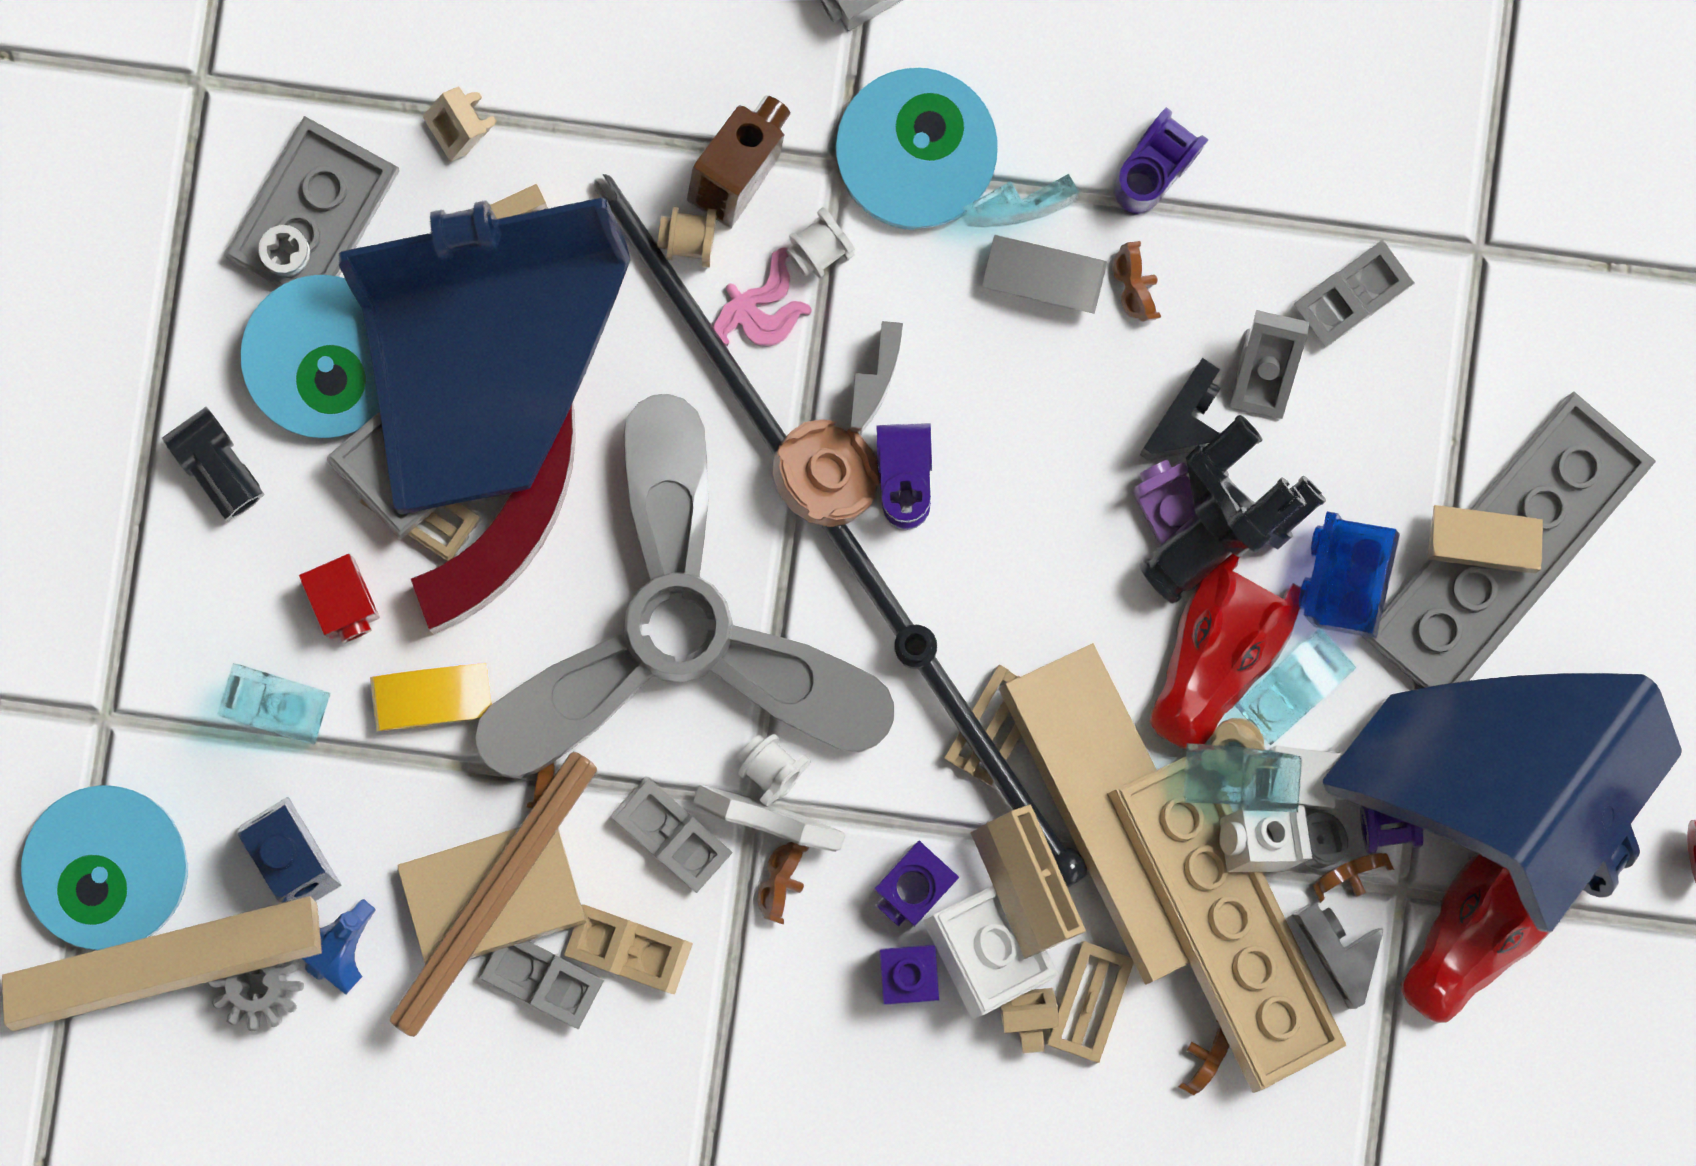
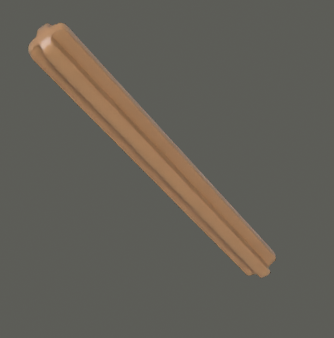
M576 752L568 755L390 1015V1023L398 1030L411 1037L419 1034L597 773V767L591 760Z

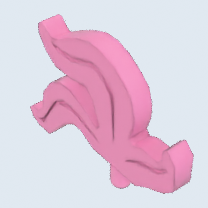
M787 247L780 248L772 253L769 278L763 287L751 288L741 294L735 284L730 283L726 286V291L732 300L723 306L714 324V329L725 345L729 346L730 343L727 334L734 331L739 324L743 326L744 333L754 344L762 346L779 344L789 336L801 314H811L812 309L810 305L801 301L789 302L774 315H768L756 307V304L775 303L786 297L790 282V275L785 265L786 258L789 257L786 252Z

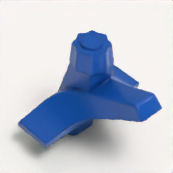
M362 899L350 911L340 914L333 923L320 928L322 953L301 958L307 963L305 970L317 980H321L324 977L347 995L363 977L356 966L355 951L363 930L376 911L375 907L365 899Z

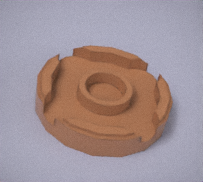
M821 419L804 422L789 432L774 454L772 475L778 494L791 511L810 523L832 527L850 523L870 507L875 498L876 487L879 485L880 473H878V464L874 452L861 435L851 432L850 428L846 431L841 427L834 426L836 423L834 421Z

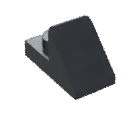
M1204 358L1200 360L1139 454L1140 456L1149 461L1190 453L1199 444L1206 446L1220 434L1191 414L1194 409L1202 415L1205 414L1221 387L1213 383L1221 369Z

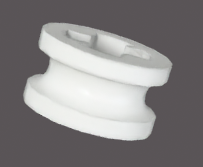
M278 225L270 228L263 234L259 242V255L261 261L271 273L279 277H292L298 275L306 268L310 260V247L308 241L298 229L289 225ZM289 238L288 241L292 246L297 243L299 245V252L290 254V263L286 265H280L281 261L277 256L273 259L270 256L271 250L279 248V239Z

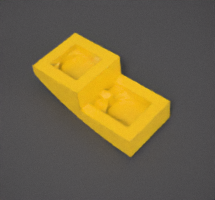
M487 663L431 668L370 677L376 732L479 720L490 705H492Z

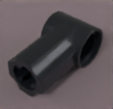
M207 406L162 437L163 442L180 466L190 477L193 475L226 521L243 514L265 495L252 473L231 448L234 446L233 441Z

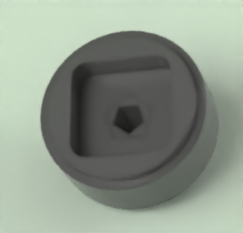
M1318 811L1306 816L1312 859L1303 863L1310 868L1323 869L1342 860L1348 849V836L1341 821L1331 813Z

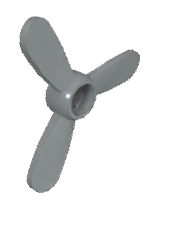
M671 394L651 395L638 402L627 417L623 434L625 469L630 510L650 581L636 591L626 609L623 634L551 665L490 705L479 719L475 736L481 758L488 767L504 777L523 778L538 773L600 729L653 675L661 680L686 682L704 677L710 671L775 718L835 748L860 752L877 746L888 735L893 724L894 701L888 687L876 676L810 645L733 625L726 599L714 584L700 577L709 502L705 428L700 415L684 398ZM682 593V598L696 603L702 608L707 619H715L716 622L715 630H708L705 642L697 651L687 655V661L675 662L674 656L663 653L654 645L650 635L642 636L641 634L642 625L649 624L655 609L661 603L669 600L670 594Z

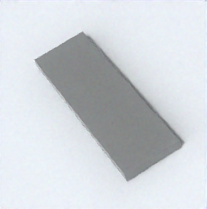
M1573 391L1471 509L1543 519L1541 571L1533 574L1427 560L1363 634L1362 638L1421 688L1469 681L1657 461Z

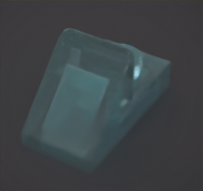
M233 663L217 716L235 723L315 745L331 693Z

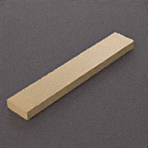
M311 896L2 974L4 1025L11 1031H16L321 954L318 904Z

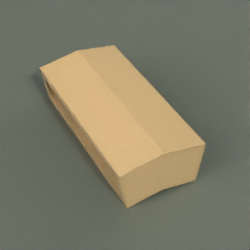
M1031 805L1010 811L970 832L1025 959L1086 932Z

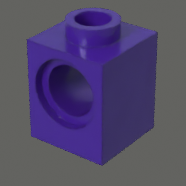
M919 840L875 887L874 891L881 896V899L875 906L898 927L905 920L915 927L960 877ZM917 872L926 878L929 891L927 897L922 902L910 904L900 898L897 892V882L903 874Z
M935 945L879 949L884 1005L939 1001Z

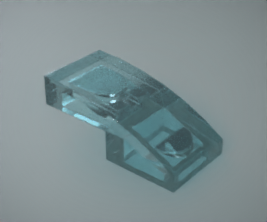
M1068 173L1021 199L1010 181L965 206L962 218L969 227H998L1024 223L1047 216L1077 202L1079 190Z
M1320 627L1234 706L1248 721L1253 722L1260 729L1263 738L1271 746L1357 667Z
M1187 744L1183 797L1186 803L1241 804L1243 811L1298 812L1302 758L1298 755L1253 748Z

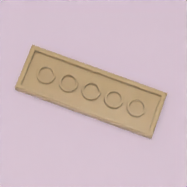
M1094 643L999 687L998 689L1144 984L1147 985L1189 964L1187 956L1108 793L1157 769Z
M1202 749L1128 783L1108 793L1248 1085L1252 1093H1255L1342 1049L1347 1044L1263 872H1227L1225 853L1220 846V818L1233 813V810L1213 769H1206L1201 765L1199 756Z

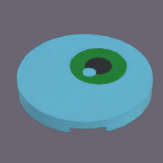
M930 68L899 69L886 73L868 83L855 95L846 108L839 125L836 142L838 168L848 193L857 205L880 222L907 230L940 226L950 221H955L969 212L980 201L989 187L994 175L998 154L996 128L991 114L982 99L960 79Z
M332 275L301 277L276 288L261 301L251 315L244 330L241 343V368L251 397L265 415L279 426L296 434L315 438H332L359 430L380 412L363 311L345 278Z
M99 785L71 792L58 799L41 814L25 842L21 861V876L25 896L32 911L50 932L75 946L100 950L144 939L158 932L170 920L180 905L187 885L189 863L187 862L184 842L175 821L162 806L137 791L118 786Z

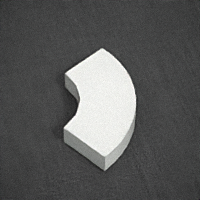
M704 785L698 786L693 802L697 804L696 807L726 821L762 830L799 845L826 851H840L846 834L834 827L774 805L766 807L758 800Z

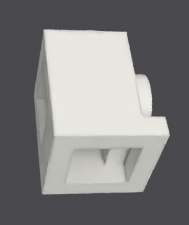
M1294 805L1290 808H1241L1220 818V846L1225 853L1227 872H1283L1312 859L1304 805Z

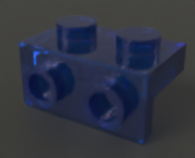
M1326 512L1323 526L1317 525L1312 536L1311 555L1316 558L1312 577L1304 578L1299 595V607L1304 610V617L1313 627L1377 638L1400 537L1397 529L1343 520L1339 513Z

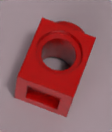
M348 553L299 575L323 634L331 640L339 636L341 643H346L372 631L369 623L379 619L380 615L358 564L351 554Z

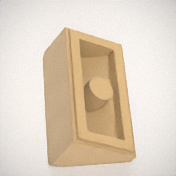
M1434 505L1427 559L1535 574L1541 571L1543 519Z

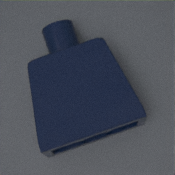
M286 797L240 826L237 834L278 902L285 903L308 896L317 901L342 886L289 797ZM311 884V885L308 886L307 888H305V889L299 891L300 889L304 888L305 886Z

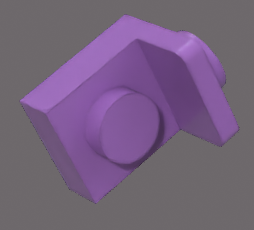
M1167 459L1144 470L1139 474L1142 483L1138 484L1132 491L1159 545L1165 542L1196 514L1193 507L1194 501L1191 484L1187 476L1188 468L1185 462L1172 467Z

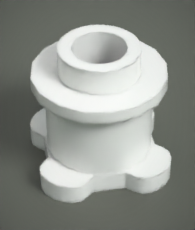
M824 207L816 212L819 217H817V221L799 235L795 232L788 235L793 246L788 248L786 252L804 276L813 272L818 278H822L825 275L823 269L843 255L847 260H850L855 256L853 243Z
M775 734L770 735L766 739L761 735L756 736L744 747L738 756V760L743 763L738 774L742 778L749 776L765 791L760 802L766 807L778 798L786 796L811 763V759L806 755L801 756L797 761L778 745L780 739Z

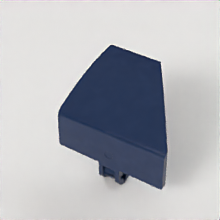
M596 198L499 219L496 218L487 200L474 203L473 209L446 214L444 209L431 211V233L339 252V267L363 311L378 395L393 505L399 514H407L531 488L584 379L631 260L625 238L605 198Z
M1558 673L1517 675L1441 684L1390 694L1324 777L1322 783L1325 790L1332 795L1416 825L1504 866L1510 871L1522 904L1536 928L1540 931L1551 933L1582 891L1599 898H1606L1612 895L1619 884V874L1624 868H1629L1636 862L1640 855V848L1631 823L1680 758L1682 748L1660 688L1651 678L1644 674Z

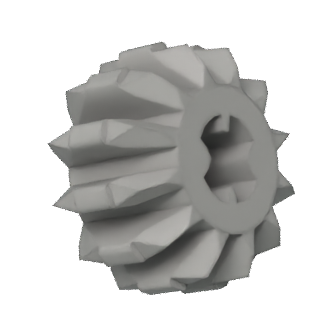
M293 960L282 965L277 964L261 968L260 970L265 973L262 983L268 987L265 995L253 994V999L247 995L250 985L244 979L248 973L258 975L259 969L208 982L209 986L214 988L225 987L226 994L216 997L212 1001V1005L215 1009L226 1007L231 1003L234 1005L226 1019V1022L230 1025H236L247 1011L246 1024L249 1031L259 1030L262 1013L271 1027H277L281 1024V1018L275 1006L278 1005L284 1011L290 1013L295 1012L298 1007L293 1000L285 996L286 990L293 992L304 990L303 982L287 981L286 978L287 974L300 968V963L298 960Z

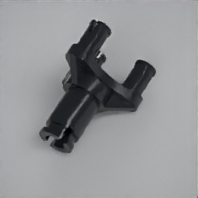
M1242 415L1235 417V420L1206 446L1199 444L1185 457L1194 501L1193 507L1196 514L1153 552L1154 557L1152 559H1145L1139 564L1141 572L1151 586L1172 604L1177 603L1182 598L1181 593L1184 590H1192L1232 553L1241 557L1249 549L1257 553L1265 545H1270L1277 550L1280 549L1293 537L1291 531L1315 509L1326 502V498L1321 494L1322 492L1304 475L1291 488H1288L1290 485L1289 481L1281 477L1256 502L1250 499L1230 480L1227 470L1251 448L1263 440L1256 428Z

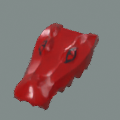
M1233 553L1205 577L1194 589L1180 616L1176 633V645L1169 661L1166 683L1149 719L1155 732L1161 738L1181 749L1199 750L1213 735L1225 713L1231 710L1248 689L1272 668L1292 635L1301 604L1307 593L1306 589L1292 583L1289 589L1285 591L1283 598L1234 572L1233 570L1238 566L1240 557Z
M1477 853L1461 868L1451 881L1441 901L1440 913L1433 922L1423 945L1424 951L1400 983V988L1408 1004L1426 1019L1442 1024L1449 1022L1461 1012L1478 991L1491 984L1513 964L1531 954L1550 934V932L1540 931L1536 928L1522 904L1510 871L1507 868Z

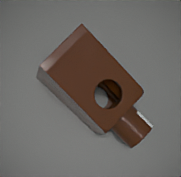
M765 95L754 111L742 105L737 106L693 165L687 201L705 213L708 212V208L716 209V220L732 229L780 156L785 136L781 128L791 115L788 107L769 95Z

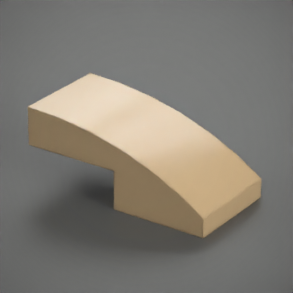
M582 904L587 923L574 927L564 956L675 995L693 945L692 942Z

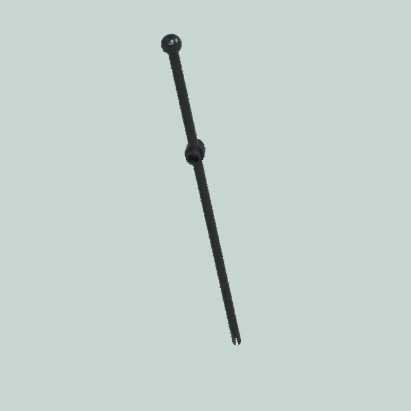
M602 174L615 193L616 198L615 200H610L595 179L593 187L600 198L607 200L619 227L774 455L786 434L662 250L657 248V243L614 179L608 174ZM847 524L832 527L821 525L896 636L894 651L897 659L905 667L919 670L1012 810L1028 805L1032 806L1067 888L1087 876L1088 869L1080 852L1072 848L1065 849L936 658L938 647L934 633L923 625L913 624ZM912 639H921L925 642L926 649L920 655H911L906 651L907 643Z

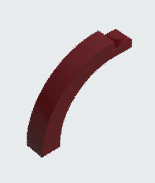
M574 401L531 488L512 492L492 524L474 543L459 555L435 569L410 578L428 629L433 634L452 627L485 608L514 583L543 547L563 506L573 470L576 445Z

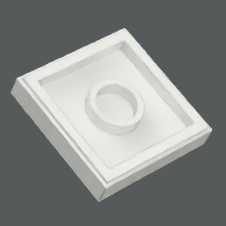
M994 886L923 920L972 1020L1059 976L1046 950L1026 959L1024 958Z

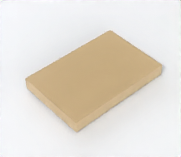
M518 828L397 865L425 964ZM559 828L470 959L587 923Z

